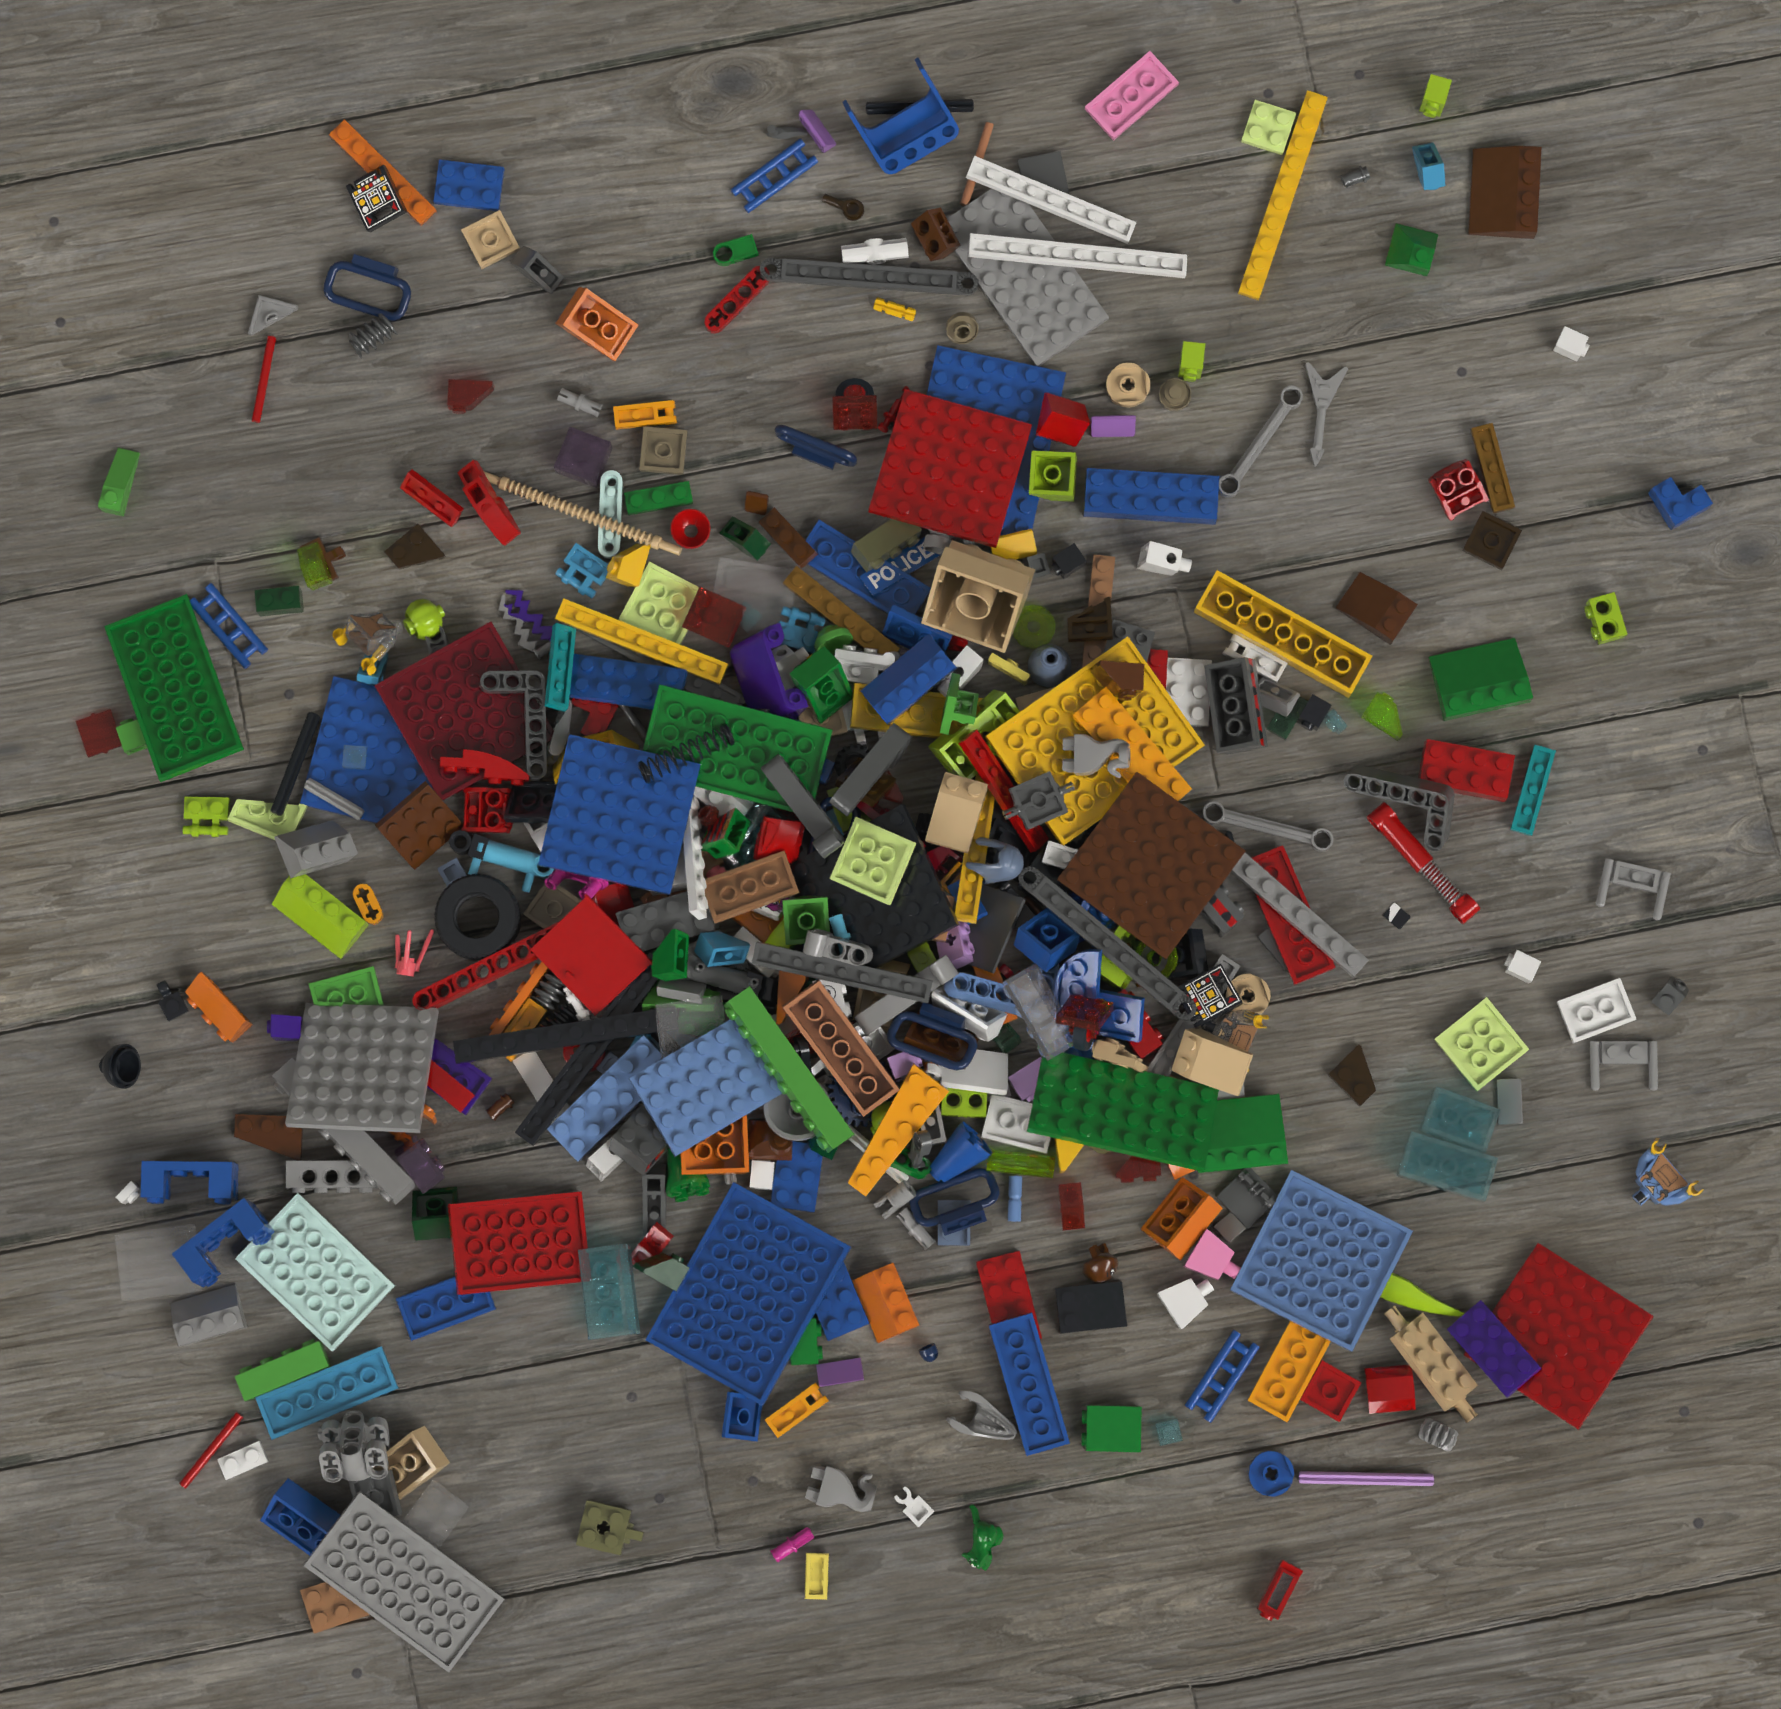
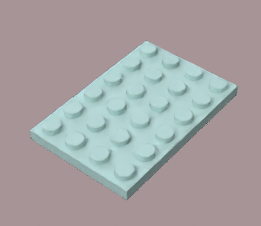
M297 1193L269 1222L275 1231L271 1235L272 1238L267 1243L259 1244L258 1246L251 1241L235 1259L333 1352L386 1297L395 1285L310 1203Z

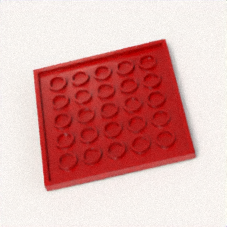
M905 389L868 512L996 548L1032 424Z
M1537 1243L1492 1311L1541 1367V1370L1517 1389V1391L1577 1430L1581 1428L1653 1319V1315ZM1465 1352L1464 1356L1476 1364L1469 1354Z

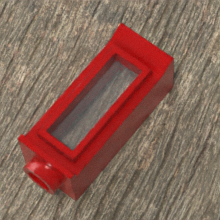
M1284 1560L1280 1561L1257 1606V1609L1261 1611L1260 1616L1272 1621L1273 1617L1279 1620L1303 1570Z

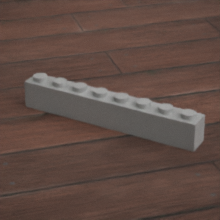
M293 1058L272 1075L275 1081L273 1086L279 1093L283 1094L285 1092L289 1097L296 1063ZM318 1130L326 1140L331 1139L335 1143L333 1147L340 1155L346 1154L350 1158L348 1162L356 1171L361 1169L366 1174L364 1179L372 1187L376 1185L381 1190L379 1194L385 1201L389 1202L391 1200L396 1205L416 1187L414 1181L365 1131Z

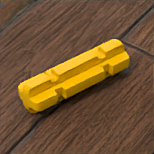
M876 298L873 305L874 310L880 312L883 310L886 314L899 318L903 316L909 321H913L916 315L914 308H905L904 305L891 301L885 302V299Z

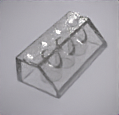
M1036 964L1002 982L1005 995L1014 1002L1015 1012L1025 1021L1027 1025L1026 1030L1030 1037L1035 1038L1038 1044L1037 1049L1042 1057H1046L1048 1061L1073 1046L1072 1025Z

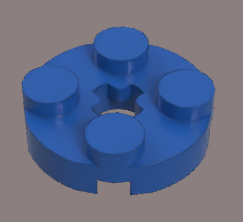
M1265 1451L1258 1454L1249 1465L1248 1477L1252 1487L1257 1492L1274 1497L1285 1493L1289 1489L1294 1478V1468L1291 1461L1283 1454ZM1269 1467L1272 1470H1277V1474H1275L1276 1479L1271 1480L1270 1477H1265Z

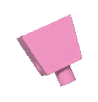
M1208 1229L1204 1231L1183 1266L1215 1280H1219L1222 1273L1235 1279L1241 1267L1230 1261L1235 1252Z

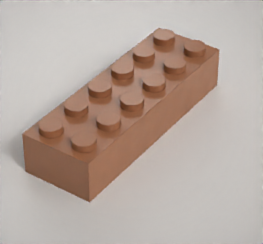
M819 979L782 1005L783 1009L863 1117L900 1090Z

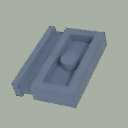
M938 1200V1215L971 1203V1200ZM938 1224V1246H970V1227L944 1236L941 1225Z

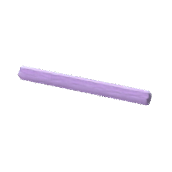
M1300 1471L1298 1480L1301 1484L1433 1486L1434 1475L1419 1473Z

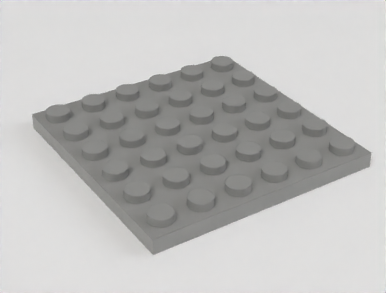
M306 1003L285 1122L286 1126L292 1128L420 1133L439 1014L438 1009L343 1004L341 1007L317 1006L314 1003Z

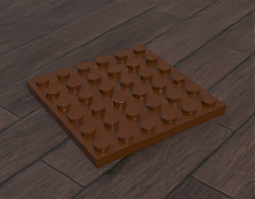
M1136 772L1058 877L1057 881L1166 960L1246 850Z

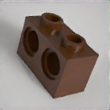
M941 208L927 210L911 223L930 261L944 259L961 246Z

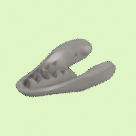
M570 699L568 710L565 712L559 710L555 718L553 736L546 747L548 765L556 763L568 741L572 715Z
M959 1391L958 1394L961 1399H969L970 1402H975L977 1408L971 1422L967 1425L962 1424L961 1421L958 1422L953 1416L947 1417L946 1421L954 1429L964 1434L992 1439L1011 1440L1015 1438L1017 1430L1014 1425L985 1398L971 1391Z

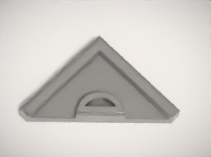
M258 295L248 335L252 336L297 311L298 305Z

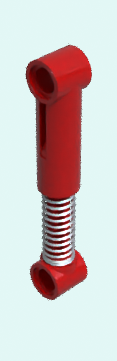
M1382 802L1366 816L1371 825L1387 838L1417 873L1423 872V876L1426 875L1425 878H1428V881L1434 884L1433 887H1437L1436 890L1442 893L1441 896H1445L1444 899H1447V902L1450 904V912L1460 923L1465 924L1480 910L1479 905L1467 893L1463 895L1461 892H1458L1459 889H1455L1456 886L1450 883L1451 880H1447L1448 877H1444L1443 871H1439L1440 868H1436L1435 862L1432 863L1434 858L1402 824L1388 804Z

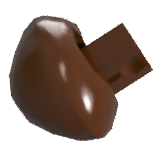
M1102 1243L1099 1246L1093 1245L1089 1248L1092 1259L1084 1263L1082 1271L1084 1276L1092 1281L1105 1282L1116 1272L1119 1262L1114 1255L1109 1253L1106 1243Z

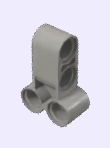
M820 929L808 930L803 948V953L807 955L823 956L855 966L867 964L872 960V949L865 944L833 936V933ZM837 943L841 944L843 947V953L841 955L837 954L835 951V946ZM858 949L864 952V959L862 961L856 957Z

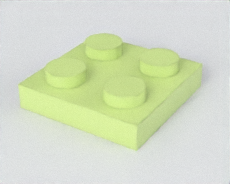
M1255 100L1241 142L1283 155L1296 112Z

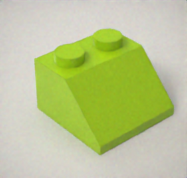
M1032 451L1029 495L1051 501L1075 502L1076 453Z

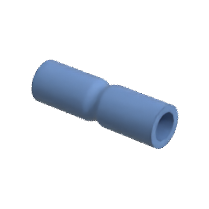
M1009 1176L1008 1221L1021 1222L1022 1176Z

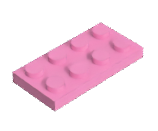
M1149 51L1085 106V110L1114 141L1177 87L1179 82L1155 55Z

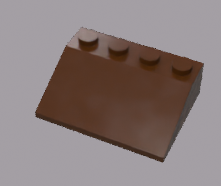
M1506 146L1473 149L1468 235L1535 238L1538 228L1542 147Z

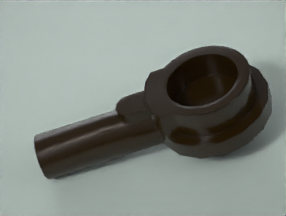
M824 194L822 202L841 209L845 218L850 221L859 220L864 215V206L859 200L847 199L842 201L828 194Z

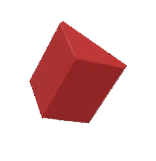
M1047 392L1044 393L1036 435L1076 447L1090 425L1085 404Z

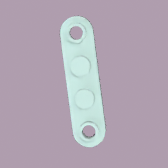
M614 470L606 471L601 476L599 513L601 517L606 515L607 519L611 517L612 521L618 520V523L622 521L623 480L621 475ZM613 479L616 481L614 486L608 485L609 480ZM599 527L598 550L603 557L611 559L620 552L621 533L617 535L616 531L612 533L611 529L605 530V527ZM608 544L614 546L612 551L605 549Z

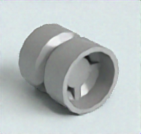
M928 529L930 534L925 536L923 549L942 555L945 546L949 547L952 541L951 538L955 536Z

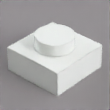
M130 1181L115 1198L122 1204L126 1205L128 1202L131 1204L140 1195L138 1191L141 1188L135 1182Z

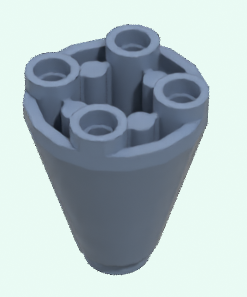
M1044 644L1036 648L1028 660V673L1031 680L1045 688L1056 687L1068 679L1072 669L1068 653L1062 647L1054 644ZM1047 656L1050 659L1055 657V661L1052 663L1048 662Z

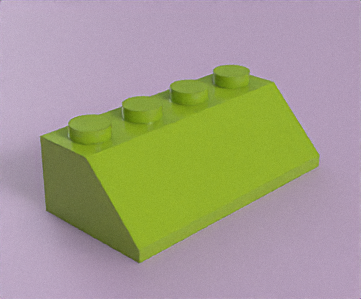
M306 874L294 878L289 876L272 902L274 907L340 959L344 957L369 926L365 920Z

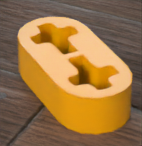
M367 884L357 885L353 890V898L362 917L369 924H378L383 919V910L374 891ZM360 889L369 890V893L366 895L369 902L365 903L362 897L358 898ZM370 905L374 911L378 910L379 912L376 914L375 920L371 917L367 918V915L370 914L368 910Z

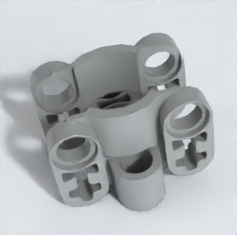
M354 1410L344 1415L342 1424L336 1420L324 1422L321 1435L323 1445L320 1448L319 1462L322 1477L325 1481L335 1483L342 1478L348 1481H360L369 1477L379 1480L387 1476L389 1465L387 1451L390 1449L391 1439L388 1423L384 1418L372 1417L368 1423H365L363 1413ZM376 1427L380 1430L379 1434H376ZM331 1430L335 1433V1437H331ZM378 1465L382 1466L384 1469L381 1471H376L372 1467ZM336 1469L338 1473L331 1474L327 1470Z

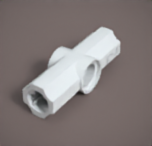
M875 238L866 240L864 243L841 246L843 263L878 265L885 263L886 260L909 258L906 238L884 241L883 239Z

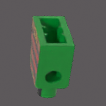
M733 808L709 824L705 836L702 838L701 845L703 848L701 850L707 851L716 859L738 853L751 821L737 808Z

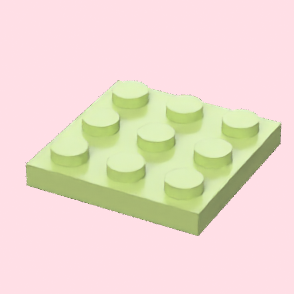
M649 562L642 574L639 587H635L618 620L681 645L705 601L708 591Z
M855 817L830 879L887 905H891L916 842L859 817Z
M1487 997L1434 1039L1476 1092L1529 1050Z

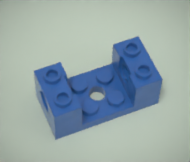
M142 1161L140 1197L147 1199V1202L151 1204H164V1200H170L171 1176L187 1177V1173H193V1176L209 1177L208 1198L213 1199L214 1203L231 1205L232 1200H238L239 1164L234 1162Z
M243 1198L174 1251L172 1255L193 1283L203 1288L205 1286L209 1287L218 1280L217 1277L221 1272L207 1255V1251L212 1252L220 1246V1241L225 1237H232L238 1232V1229L246 1240H252L257 1246L267 1243L275 1231L257 1206Z

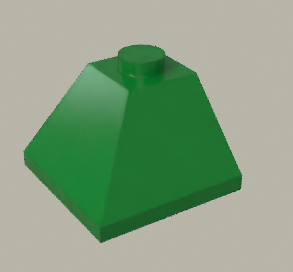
M1396 223L1385 266L1427 276L1436 249L1438 234Z

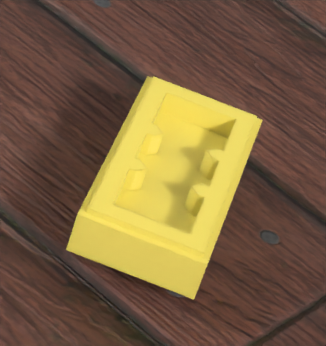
M991 653L988 659L989 665L1023 685L1027 684L1030 674L1018 668V663L1009 658L1004 660Z
M806 1553L805 1599L827 1600L829 1553Z

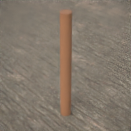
M990 122L985 123L975 155L981 159L984 158L994 126ZM967 180L960 202L962 206L970 203L976 184L975 181Z

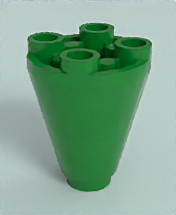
M669 1148L667 1151L665 1188L667 1196L675 1198V1202H684L690 1196L709 1194L710 1182L707 1175H681V1154L674 1157Z

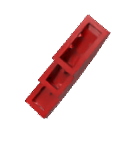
M431 1060L427 1086L461 1113L475 1095Z

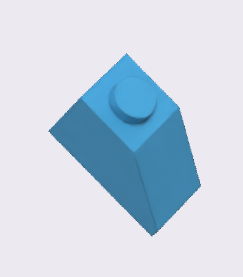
M1434 142L1413 146L1418 177L1423 189L1436 190L1439 187L1446 186L1444 163Z
M719 931L700 933L694 952L707 967L741 964L745 962L750 944Z

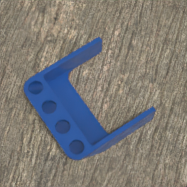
M918 57L914 60L930 89L925 97L876 126L867 128L859 122L847 100L842 102L852 122L886 174H895L952 141L959 133L956 121Z

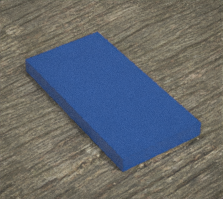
M455 1276L396 1298L411 1341L496 1310L490 1292L457 1295Z

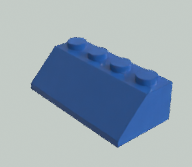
M927 634L865 686L861 692L886 724L890 725L956 670L957 667L931 635Z
M288 1478L274 1494L260 1521L310 1556L340 1517V1514Z

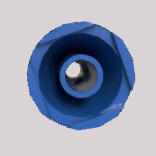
M961 1122L956 1127L930 1165L932 1169L930 1174L938 1182L940 1180L946 1182L992 1155V1151L984 1140L981 1141L977 1136L978 1133L966 1122Z

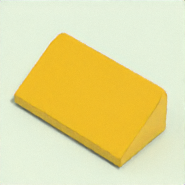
M1032 528L1002 535L999 537L997 547H990L991 554L1004 559L1017 560L1037 554Z

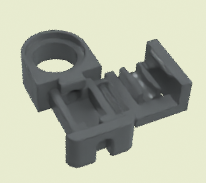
M918 1130L914 1132L912 1139L908 1143L911 1148L910 1152H908V1157L912 1160L914 1169L925 1167L922 1160L923 1156L929 1155L932 1148L929 1132L927 1130Z

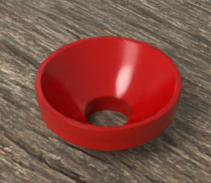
M685 509L673 518L670 530L673 540L679 546L686 549H696L706 543L710 536L711 527L704 513L696 509ZM690 525L698 529L697 535L692 538L685 535V529Z

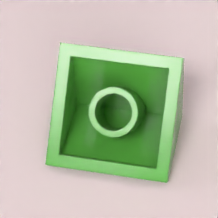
M800 896L782 900L786 945L805 944L808 930L820 929L830 932L827 897Z

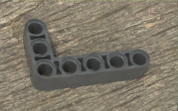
M539 671L485 672L479 682L483 692L488 694L524 693L525 770L531 781H540L547 771L546 706H544L545 678L543 674ZM533 676L539 678L540 686H530L528 679ZM508 677H515L518 680V686L514 688L509 687L506 684V679ZM485 678H494L496 685L493 688L486 687L483 682ZM538 699L541 707L536 710L532 709L529 706V700ZM531 721H538L541 724V730L537 732L532 731L529 723ZM532 743L541 745L542 751L539 754H534L530 751ZM539 765L542 768V774L540 776L532 775L530 767Z
M893 723L836 791L829 803L848 816L888 767L893 769L904 755L912 736Z
M777 754L761 767V770L813 836L815 840L812 843L824 859L844 844L846 840L780 754Z
M1362 765L1353 766L1343 780L1344 785L1349 791L1428 809L1424 836L1426 848L1431 851H1439L1447 842L1450 836L1455 797L1454 790L1450 786ZM1353 776L1358 777L1360 781L1355 780ZM1374 781H1378L1381 786L1377 785ZM1396 786L1401 787L1403 791L1398 790ZM1417 790L1421 791L1424 796L1420 795ZM1438 795L1443 796L1446 801L1441 800ZM1436 815L1440 816L1443 821L1439 820ZM1433 835L1439 837L1440 840H1436Z

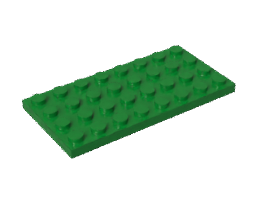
M187 594L104 626L160 782L244 750Z
M659 684L643 751L663 755V751L667 750L672 755V746H675L680 752V742L684 743L688 748V739H692L696 744L697 735L701 736L705 741V731L713 737L712 729L716 728L721 733L720 726L726 723L734 738V745H729L726 740L728 748H726L721 737L714 730L720 751L717 750L711 738L706 734L712 753L710 755L698 737V743L704 757L702 759L690 741L695 763L701 764L696 787L793 812L761 770L765 763L777 754H780L814 799L816 798L833 729ZM682 745L685 760L693 762L689 753ZM673 748L675 758L681 759L677 751Z
M1044 1048L1027 1132L1204 1172L1219 1090L1203 1084L1146 1071L1140 1073L1132 1068L1127 1069L1119 1065Z

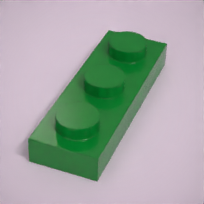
M689 481L624 492L628 516L693 504Z

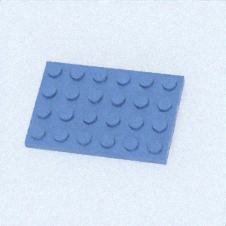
M728 1020L629 1078L674 1157L783 1094L777 1086L778 1082L775 1077L770 1076L765 1070L763 1060L760 1057H756L752 1052L751 1043L740 1035L738 1031L739 1026L734 1020Z

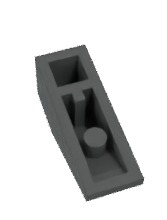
M655 1163L645 1175H642L643 1236H646L656 1222L666 1229L667 1194L665 1188L667 1163Z

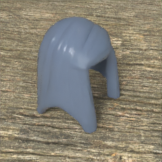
M983 837L976 839V843L980 846L997 849L993 859L994 864L966 863L968 869L975 871L984 878L983 884L1008 881L1016 878L1021 873L1024 861L1022 854L1016 847L994 839Z

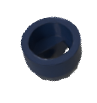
M935 1343L928 1344L919 1349L921 1357L926 1362H932L938 1357V1349Z

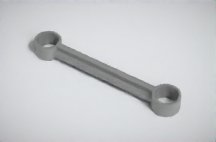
M1291 385L1282 390L1280 403L1230 474L1223 475L1220 478L1219 494L1221 496L1232 498L1238 494L1240 481L1290 410L1300 406L1303 394L1298 387ZM1287 391L1296 392L1299 396V401L1293 405L1287 404L1283 399L1284 393ZM1232 479L1236 483L1237 489L1232 493L1224 492L1221 488L1222 481Z
M1216 801L1207 803L1202 811L1204 821L1210 825L1224 822L1308 843L1318 852L1327 851L1333 844V835L1325 828L1310 831L1226 810L1221 803ZM1210 806H1218L1222 811V816L1219 820L1212 821L1207 818L1206 809ZM1326 833L1329 836L1330 843L1326 848H1320L1315 844L1314 836L1316 834Z

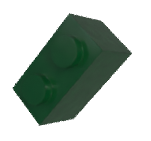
M299 586L254 590L256 612L259 616L304 612L303 595Z

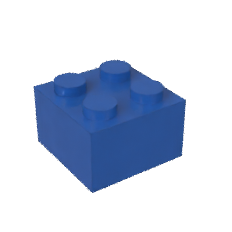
M1046 908L1018 928L1014 946L1042 970L1047 972L1076 951L1080 935Z

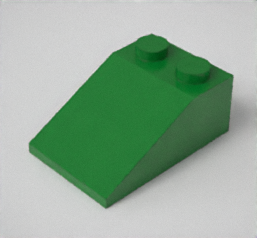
M825 646L819 651L814 652L810 658L796 666L789 673L795 687L800 689L805 695L809 709L820 724L852 700L853 692L842 665Z

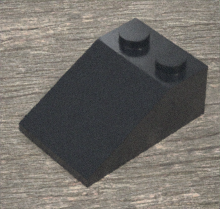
M1188 929L1171 952L1165 968L1160 972L1167 979L1173 980L1198 976L1209 970L1203 929ZM1138 939L1131 940L1132 949L1141 956L1146 945ZM1153 950L1148 953L1147 962L1155 967L1161 963L1162 957Z
M1122 1281L1055 1288L1060 1334L1127 1327Z

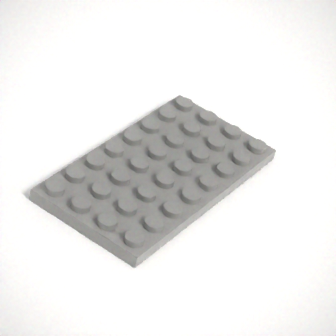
M990 189L947 218L961 245L955 250V253L967 270L977 277L979 287L1035 366L1039 367L1109 320V316L1074 267L968 257L970 233L1055 242L1028 203Z
M361 1491L356 1494L303 1564L304 1567L447 1672H450L504 1601V1597Z

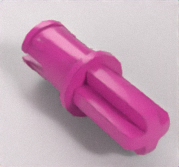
M806 1527L791 1538L787 1537L785 1542L770 1550L775 1560L780 1562V1560L794 1551L797 1553V1549L811 1541L814 1535Z

